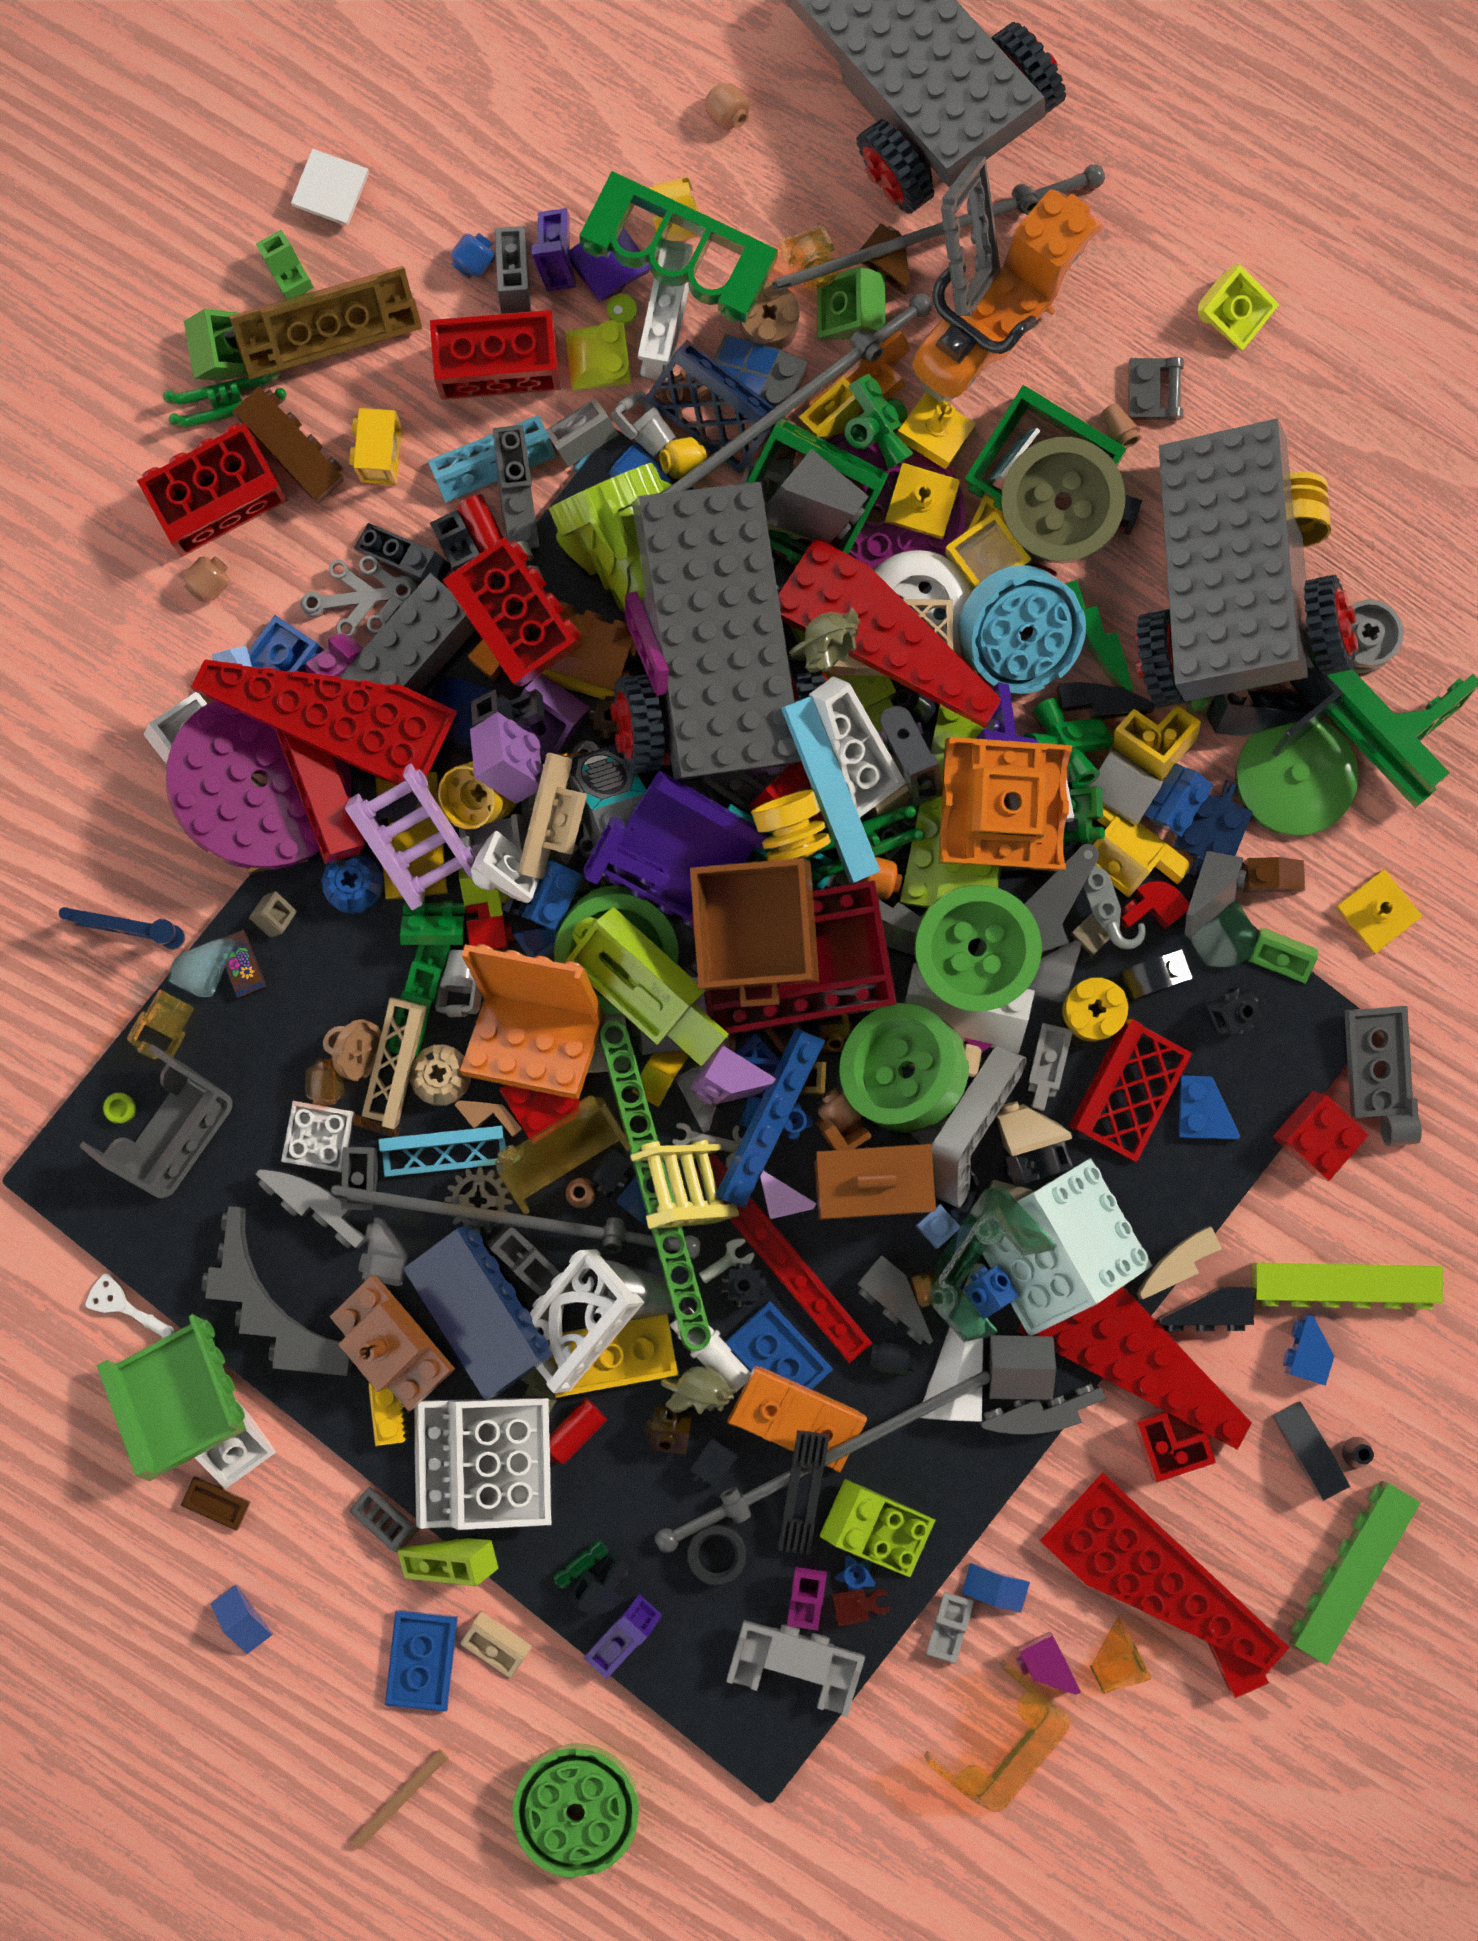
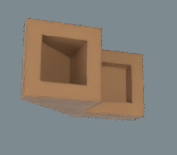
M461 1100L455 1103V1106L474 1129L479 1128L495 1115L514 1138L524 1131L504 1105Z

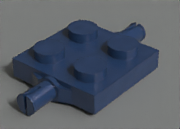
M1225 780L1220 796L1209 795L1200 806L1193 818L1192 824L1186 829L1183 836H1177L1173 848L1189 854L1194 859L1188 874L1192 878L1198 867L1195 879L1198 880L1207 851L1236 856L1253 811L1237 806L1231 801L1237 787L1235 782L1232 783L1228 793L1227 790L1231 781Z

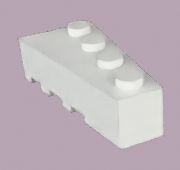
M833 676L811 692L809 696H812L860 818L906 782L850 683Z

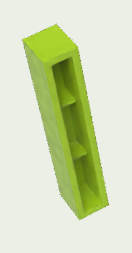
M1252 1263V1288L1254 1300H1260V1306H1279V1300L1291 1301V1307H1310V1301H1322V1307L1341 1308V1301L1353 1302V1308H1372V1302H1384V1308L1403 1309V1303H1415V1309H1434V1303H1443V1266Z

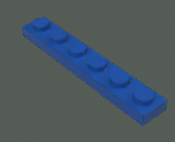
M797 1027L795 1028L773 1074V1077L776 1079L772 1085L767 1087L716 1196L745 1208L825 1040Z

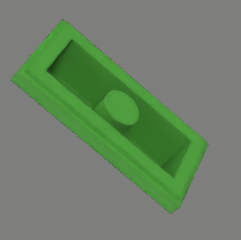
M1261 928L1249 957V962L1306 984L1318 959V949L1266 928Z

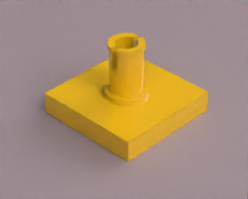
M926 392L896 435L904 444L944 469H947L973 432L977 423L957 412L952 404L949 407V402H939Z
M902 463L885 523L943 540L960 480Z
M1385 869L1335 907L1373 955L1423 917Z

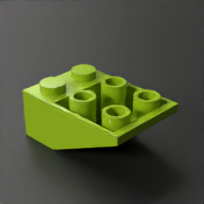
M844 1479L819 1537L840 1549L911 1577L935 1523V1519Z

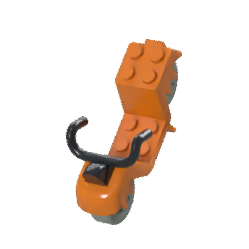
M1049 190L1015 229L1001 272L971 316L956 315V312L947 306L944 293L946 287L951 282L949 267L940 274L934 284L932 296L936 311L942 319L923 340L912 363L913 369L921 380V385L925 392L939 402H949L958 397L963 392H966L968 386L980 375L983 367L1005 358L1025 334L1037 326L1038 319L1045 311L1051 315L1055 313L1051 304L1059 292L1067 270L1082 255L1086 244L1097 233L1102 231L1104 227L1101 221L1090 214L1089 205L1072 193L1067 197L1056 190ZM965 265L963 266V271H964V273H965V271H966V266H965Z

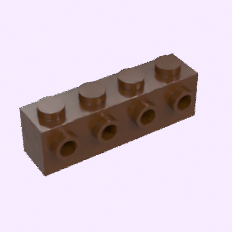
M260 386L257 387L232 410L235 417L242 424H246L251 434L318 505L344 481L341 474L344 469L332 456L327 459L320 452L323 447L312 434L308 437L303 434L299 429L302 424L291 412L286 415L278 407L281 401L270 389L265 392Z

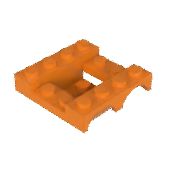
M948 737L945 739L938 863L1017 867L1047 871L1066 870L1063 856V836L1066 818L1069 814L1066 776L1072 745ZM1008 793H1014L1019 798V807L1014 811L1007 809L1004 805V797ZM976 832H993V833L1023 834V835H1032V836L1006 835V834H991V833H976Z

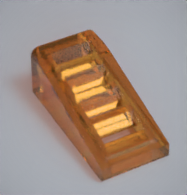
M932 1271L910 1277L911 1288L919 1307H926L940 1300V1293Z

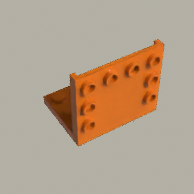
M482 944L476 947L465 945L461 956L482 993L484 1002L460 1068L462 1076L579 1099L606 1017L584 967L570 961L565 962V964L553 962L544 956L527 957L513 950H507L506 952L496 951Z

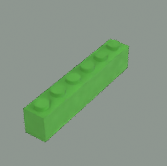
M1382 1481L1380 1485L1376 1484L1370 1491L1367 1498L1370 1501L1364 1512L1360 1511L1352 1523V1527L1355 1529L1349 1539L1344 1538L1336 1551V1554L1339 1555L1333 1566L1329 1565L1321 1576L1322 1586L1318 1593L1313 1592L1305 1604V1608L1308 1609L1302 1620L1297 1619L1289 1633L1292 1636L1289 1641L1291 1644L1325 1665H1328L1421 1504L1418 1500L1385 1481Z

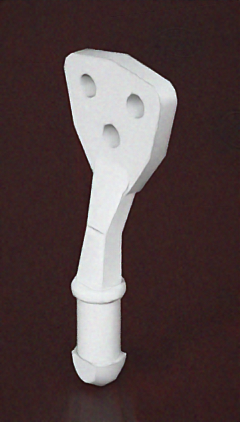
M103 1274L92 1287L86 1301L87 1308L102 1313L122 1312L133 1316L143 1324L144 1328H149L163 1339L175 1333L173 1327L156 1319L153 1314L148 1315L130 1304L125 1297L121 1285L110 1274ZM108 1281L109 1285L105 1288L104 1284ZM113 1296V1300L109 1302L108 1298ZM96 1298H98L99 1301L97 1304L94 1303V1300Z

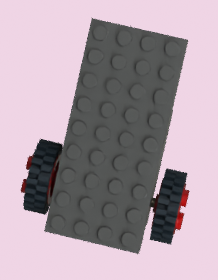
M786 0V4L839 62L844 85L877 121L857 135V147L860 149V155L864 158L863 161L867 166L865 171L874 184L877 183L880 188L882 187L887 199L893 205H898L899 209L907 214H912L934 197L935 192L932 188L933 184L942 179L948 187L952 186L974 156H986L987 160L1065 100L1066 93L1064 91L1066 88L1061 83L1063 81L1062 76L1056 73L1058 70L1057 61L1051 53L1044 52V46L1041 42L1038 43L1033 33L1029 32L1025 26L1022 27L1020 23L1011 22L990 38L957 0Z
M1278 418L1159 445L1170 610L1166 609L1140 615L1138 617L1139 620H1137L1138 628L1135 634V644L1139 651L1138 657L1140 659L1136 662L1139 677L1143 678L1148 695H1151V701L1154 703V706L1161 708L1186 703L1190 700L1307 678V668L1314 667L1313 651L1315 652V660L1318 662V668L1324 675L1353 670L1355 666L1354 651H1358V641L1351 625L1356 623L1353 606H1349L1346 591H1343L1337 575H1329L1306 581L1303 536L1293 515L1287 437Z
M761 482L638 496L632 502L646 592V596L641 599V603L669 669L668 690L667 694L656 695L647 674L620 677L616 681L614 691L616 698L614 699V704H611V716L613 722H617L616 729L618 734L615 736L617 752L624 755V763L627 765V770L631 774L660 770L664 762V753H670L673 776L676 780L794 765L802 762L781 708L810 697L809 694L825 683L828 678L826 673H822L821 670L816 673H810L806 669L807 660L796 661L790 655L787 656Z

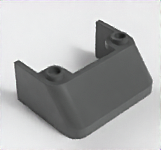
M151 1044L148 1049L167 1063L161 1072L160 1083L170 1094L136 1142L128 1138L116 1139L110 1144L105 1153L85 1142H82L79 1147L106 1169L157 1198H166L174 1193L232 1109V1099L188 1066Z

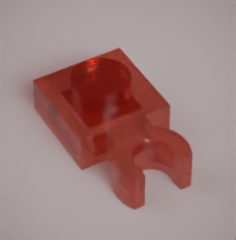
M863 1588L834 1593L833 1600L838 1626L869 1621L868 1611H874L877 1614L888 1613L890 1611L889 1606L879 1607L876 1605V1599L879 1596L887 1595L886 1590L877 1589L868 1597H865Z

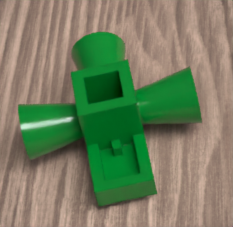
M870 374L850 384L849 388L863 408L864 413L847 423L845 437L853 447L862 448L863 450L878 442L887 468L890 470L914 454L893 432L901 427L907 419L906 406L898 399L892 398L886 401L882 395L880 384Z
M1057 698L1042 701L1032 710V716L1047 731L1046 735L1025 733L1022 737L1037 739L1038 743L1072 745V752L1067 767L1072 787L1078 789L1092 784L1099 777L1100 772L1085 757L1084 753L1109 749L1115 742L1101 718L1065 722Z

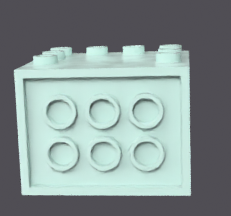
M1091 1158L1030 1195L968 1227L990 1268L993 1269L1000 1264L1020 1296L1010 1303L1029 1336H1033L1096 1305L1152 1266L1146 1251L1138 1242L1130 1223L1125 1219L1115 1197L1105 1184L1100 1170L1095 1166Z

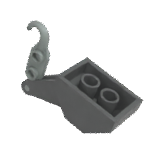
M1082 845L1066 862V870L1057 871L1024 904L1038 925L1042 942V955L1060 950V948L1062 949L1068 944L1062 923L1082 887L1095 920L1107 931L1110 939L1116 946L1127 950L1133 949L1144 940L1145 927L1142 923L1138 925L1139 932L1134 939L1127 940L1122 936L1120 932V904L1109 874L1097 866L1099 852L1094 845ZM982 939L979 940L972 955L980 956L985 952L986 944Z

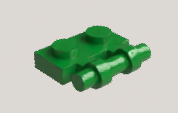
M1093 786L1069 790L1074 813L1072 822L1078 821V830L1069 831V822H1065L1063 847L1069 846L1070 843L1074 842L1091 844L1095 840L1104 839V828H1093L1092 819L1103 818L1102 788Z
M423 900V904L414 910H411L409 905L404 903V915L413 916H402L401 945H463L464 916L453 915H465L464 903H453V900H443V903H426V900Z

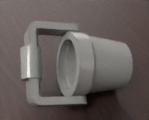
M639 391L634 395H628L618 402L617 408L611 414V418L628 438L635 440L650 455L656 457L660 454L661 450H664L667 442L675 440L676 436L662 418V413L644 400L646 394ZM638 401L647 413L631 425L621 413L627 412Z
M451 950L449 952L444 976L441 978L437 991L436 1011L449 1017H465L467 1014H476L480 1010L482 993L461 956L463 950ZM448 991L471 994L470 1005L447 1006Z

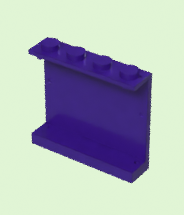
M659 770L624 825L626 831L618 846L665 867L670 876L665 888L656 884L654 887H649L641 883L637 879L638 876L630 872L624 875L613 870L610 867V863H608L604 871V877L616 886H620L622 883L631 888L630 892L643 901L649 898L658 903L657 907L670 916L674 913L684 918L683 922L693 928L690 913H693L690 868L745 863L755 846L760 849L764 848L762 842L768 837L765 832H758L756 825Z

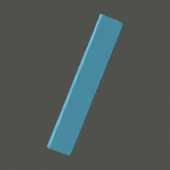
M812 696L782 707L781 710L849 883L857 882L880 872Z

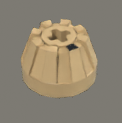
M432 1045L423 1049L414 1059L411 1068L410 1084L414 1093L424 1102L435 1106H448L459 1101L467 1093L471 1083V1077L462 1076L460 1072L465 1056L457 1049L447 1045Z

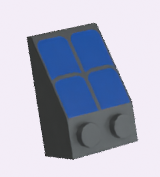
M728 334L724 335L713 359L774 408L799 390L807 373V361L780 349Z

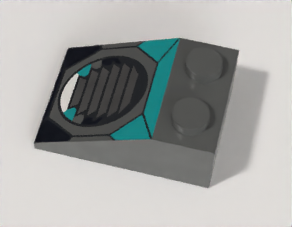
M616 744L571 758L572 765L568 782L573 791L587 794L582 818L594 848L610 817L614 816L622 820L625 825L646 792V788L637 773L631 774L627 770V765L624 763V755L617 752Z

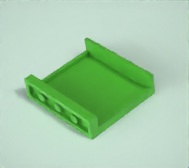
M193 1314L189 1316L190 1325L117 1364L106 1360L97 1365L135 1476L147 1481L167 1473L246 1431L243 1422L245 1413L233 1395V1391H235L234 1383L223 1368L222 1364L225 1363L224 1356L214 1344L212 1338L215 1336L213 1327L207 1320H203Z

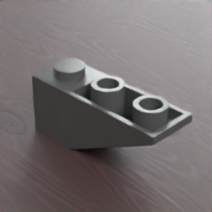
M880 1255L857 1283L862 1288L858 1293L872 1305L876 1300L886 1309L882 1313L896 1325L901 1320L909 1327L906 1333L921 1345L923 1341H926L928 1344H931L933 1341L906 1275Z

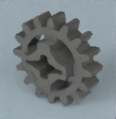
M478 1167L476 1175H473L470 1169H466V1178L464 1179L456 1175L455 1179L458 1185L456 1187L449 1185L448 1189L453 1192L452 1197L445 1198L446 1202L477 1208L475 1204H471V1199L477 1197L480 1187L481 1196L487 1198V1203L482 1204L480 1208L490 1209L491 1207H498L497 1211L508 1212L505 1210V1205L513 1204L512 1200L505 1198V1195L511 1192V1188L501 1187L505 1179L503 1177L497 1180L493 1179L495 1176V1171L490 1170L487 1176L484 1175L482 1167ZM474 1181L473 1188L466 1195L460 1194L465 1185ZM486 1181L496 1188L499 1196H492L486 1190ZM456 1217L452 1222L454 1225L463 1222V1227L471 1225L479 1233L481 1232V1227H485L488 1233L492 1232V1222L473 1219L471 1221Z

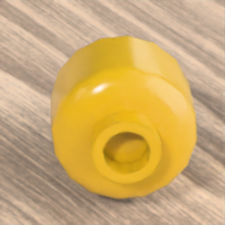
M693 437L668 441L664 446V450L660 452L661 467L664 473L669 474L673 479H681L707 459L704 446L699 445Z

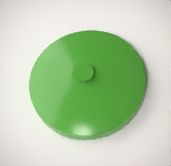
M1323 720L1278 757L1272 752L1285 732L1297 722L1253 733L1243 745L1235 770L1237 792L1244 808L1253 811L1251 817L1264 828L1281 835L1294 837L1319 833L1337 822L1353 802L1358 786V766L1354 752L1345 737L1336 728Z

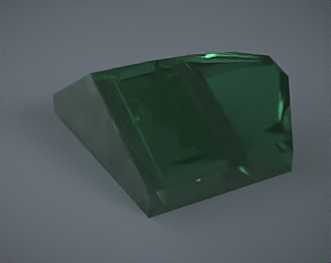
M1235 900L1192 937H1188L1206 967H1235L1251 956L1259 934L1238 900Z

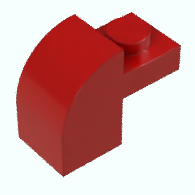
M1159 881L1149 882L1141 885L1134 891V894L1141 902L1138 903L1134 899L1121 910L1124 916L1120 918V924L1126 930L1150 911L1162 927L1166 929L1188 911L1190 903L1174 886Z

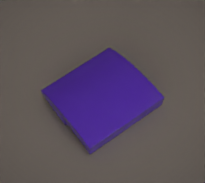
M623 227L617 241L620 247L633 253L641 252ZM580 243L570 249L571 264L599 303L623 291L625 285L650 272V264L641 268L623 266L616 260L612 251L609 257L606 258L602 255L595 257L583 250V246Z

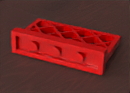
M1126 1019L1122 1028L1116 1033L1068 1127L1137 1162L1192 1053L1143 1027V1024L1134 1019ZM1141 1034L1151 1039L1154 1052L1139 1055L1136 1044ZM1159 1044L1165 1046L1166 1048L1160 1049ZM1171 1050L1180 1054L1181 1058L1177 1066L1166 1070L1161 1054ZM1132 1052H1133L1134 1058L1129 1059L1130 1056H1131V1054H1132ZM1156 1055L1161 1072L1146 1077L1141 1060ZM1136 1062L1141 1079L1126 1083L1123 1070L1127 1064ZM1173 1073L1169 1080L1167 1074ZM1162 1076L1165 1089L1161 1095L1152 1097L1147 1081ZM1118 1079H1119L1120 1085L1115 1087V1085H1116V1083H1117V1081H1118ZM1142 1083L1147 1099L1132 1104L1127 1087ZM1122 1089L1127 1106L1112 1110L1109 1097L1112 1092ZM1159 1100L1158 1103H1157V1105H1156V1107H1155L1154 1101ZM1148 1104L1151 1117L1148 1122L1138 1125L1133 1108ZM1104 1107L1106 1108V1113H1102ZM1128 1110L1133 1127L1118 1131L1113 1115ZM1108 1116L1113 1133L1100 1136L1092 1130L1097 1120ZM1145 1127L1143 1133L1141 1134L1140 1129ZM1135 1131L1138 1142L1133 1152H1130L1123 1148L1119 1135ZM1114 1137L1116 1144L1109 1141L1108 1139Z

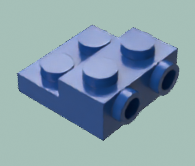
M274 615L249 648L248 654L252 667H268L279 671L308 673L305 663L324 651V649L295 627Z

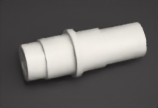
M689 1306L682 1313L691 1315L695 1312ZM674 1319L669 1326L678 1334V1338L681 1340L677 1322ZM709 1326L711 1332L709 1344L700 1351H691L690 1355L693 1358L697 1357L704 1366H709L712 1368L711 1370L720 1373L727 1382L729 1389H734L736 1392L746 1384L751 1373L719 1337L720 1332L718 1330L714 1331ZM698 1328L690 1329L687 1335L689 1342L695 1346L701 1345L705 1339L703 1331Z

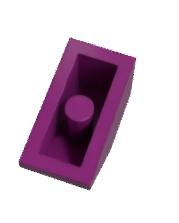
M1050 1631L1017 1648L1020 1656L1015 1659L1023 1675L1029 1673L1036 1682L1074 1695L1081 1693Z

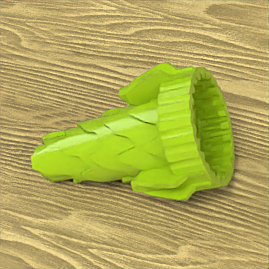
M652 463L639 466L603 481L549 508L558 529L556 536L558 543L590 575L598 573L605 590H611L619 609L623 613H625V595L627 593L637 592L640 600L646 596L632 502L638 496L660 494L672 486V484L660 479L656 467Z

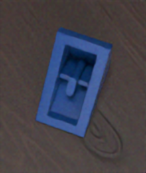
M970 1563L961 1593L995 1607L1021 1612L1030 1582Z
M237 1584L211 1603L224 1634L246 1654L273 1635Z

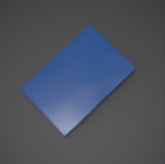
M770 1301L725 1342L751 1372L754 1366H760L811 1390L833 1370Z
M406 1610L395 1611L385 1705L448 1711L458 1616Z

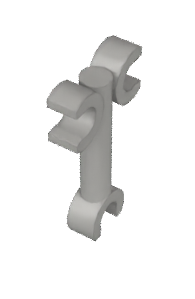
M678 1123L676 1128L685 1130L687 1136L682 1141L673 1139L672 1143L675 1145H687L708 1140V1144H721V1151L732 1153L726 1159V1168H729L742 1139L738 1136L740 1126L737 1125L733 1129L732 1134L735 1140L733 1141L694 1132L688 1125Z

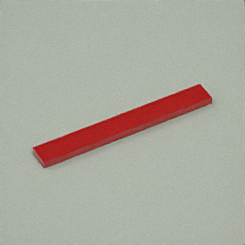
M713 1153L709 1156L718 1191L728 1169ZM697 1166L696 1172L700 1185L703 1187L699 1167ZM750 1197L745 1208L737 1205L739 1216L729 1220L848 1363H850L872 1344L871 1340L755 1201ZM723 1200L724 1204H733Z

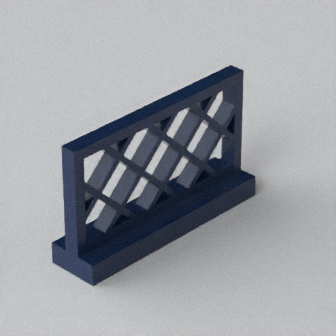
M686 340L676 350L671 361L644 398V400L653 407H656L662 414L712 453H716L733 440L727 439L724 425L738 424L739 433L741 434L745 431L744 424H754L774 409L771 404L689 340ZM676 364L687 372L688 381L675 382L673 368ZM705 385L710 389L712 399L699 400L696 386ZM690 387L692 401L679 402L677 388ZM670 388L673 403H664L655 394L659 389ZM729 404L733 407L736 418L723 419L720 405ZM714 405L717 420L703 421L700 406ZM694 407L697 421L688 422L683 418L681 408ZM777 422L743 447L744 457L741 462L733 456L724 462L740 473ZM718 426L721 440L710 439L706 435L705 427Z

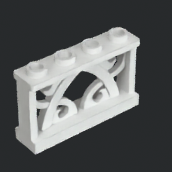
M665 239L661 246L658 264L670 271H677L686 267L691 260L693 245ZM654 278L638 352V359L643 360L640 371L641 377L657 380L676 352L689 292L688 282L682 286L671 287L663 285Z
M597 1249L579 1250L570 1258V1264L565 1271L558 1274L552 1280L551 1288L546 1294L540 1296L533 1303V1309L530 1312L532 1323L537 1331L542 1328L544 1331L543 1336L547 1341L550 1340L549 1350L553 1353L559 1367L557 1370L548 1359L536 1368L546 1379V1385L553 1393L571 1391L644 1304V1301L637 1294H633L603 1260ZM589 1268L598 1277V1285L595 1292H591L594 1287L592 1277H588L586 1284L581 1280ZM606 1286L617 1297L616 1300L602 1295ZM574 1302L589 1303L585 1313V1323L589 1332L586 1337L580 1334L563 1336L562 1316L564 1305ZM594 1311L595 1314L600 1313L602 1316L597 1323L593 1318ZM571 1340L577 1345L573 1352L570 1349L571 1345L566 1347L564 1345Z

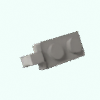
M1045 1023L1041 1025L1028 1080V1091L1034 1092L1032 1109L1045 1110L1048 1096L1055 1098L1056 1092L1059 1090L1073 1032L1070 1029Z

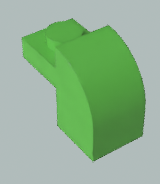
M282 230L256 243L260 254L286 300L304 295L307 291L314 288Z

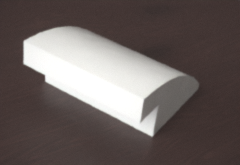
M548 1398L422 1401L414 1408L416 1527H453L463 1530L551 1525Z

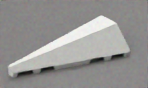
M972 1264L965 1286L973 1282L970 1276L983 1268L984 1264ZM964 1290L923 1402L982 1372L983 1319ZM982 1386L920 1418L982 1421Z

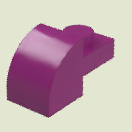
M348 634L333 636L328 639L329 647L305 663L306 671L313 674L339 677L364 648Z
M795 1567L787 1626L818 1630L827 1571Z

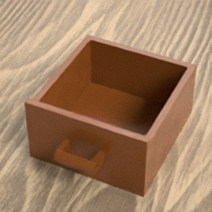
M801 858L690 868L698 989L705 991L740 989L741 1007L780 1004L779 985L819 982L810 862ZM772 986V998L748 1000L746 988Z
M931 1144L817 1152L814 1166L818 1220L919 1214L936 1211Z

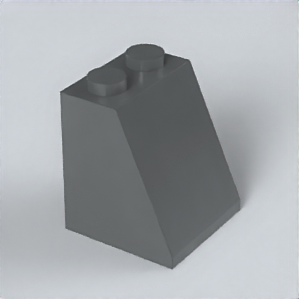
M811 449L765 505L767 523L811 540L817 538L830 544L836 536L841 540L850 530L852 525L848 521L854 525L865 512V509L861 506L869 496Z

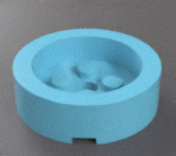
M1029 565L1011 566L991 574L972 591L964 604L959 619V643L962 653L970 666L993 686L998 682L1009 684L1010 693H1032L1044 689V685L1052 682L1057 677L1061 679L1076 662L1085 640V614L1076 598V594L1049 572ZM1031 625L1033 628L1031 637L1021 640L1019 632H1022L1024 628Z

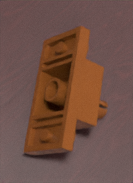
M376 1275L370 1276L330 1316L332 1321L346 1336L338 1344L377 1392L389 1388L408 1411L413 1410L455 1369Z

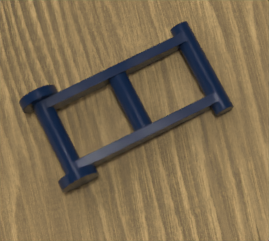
M62 907L58 913L61 919L75 926L153 939L155 942L171 950L180 948L185 941L184 931L166 919H158L153 923H147Z

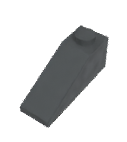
M525 226L495 228L497 285L501 314L531 312Z
M1211 851L1206 852L1187 912L1185 936L1192 937L1235 900L1238 888L1244 889L1247 871L1242 870V857Z

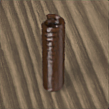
M356 1114L353 1115V1126L355 1125L356 1127L358 1126L373 1132L376 1131V1133L379 1132V1134L382 1133V1135L385 1134V1136L388 1135L391 1138L397 1137L400 1132V1127H395L394 1129L383 1127L382 1122L380 1123L379 1121L377 1122L362 1116L359 1117Z

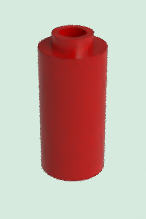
M483 494L471 496L456 506L479 554L504 538Z
M587 1398L549 1435L550 1461L554 1465L558 1461L564 1465L608 1420Z

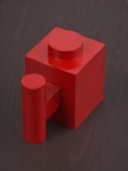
M488 902L465 906L466 914L478 912L479 915L477 920L466 921L470 946L476 947L482 944L496 951L509 949L508 941H514L511 923H506L503 916L490 917Z

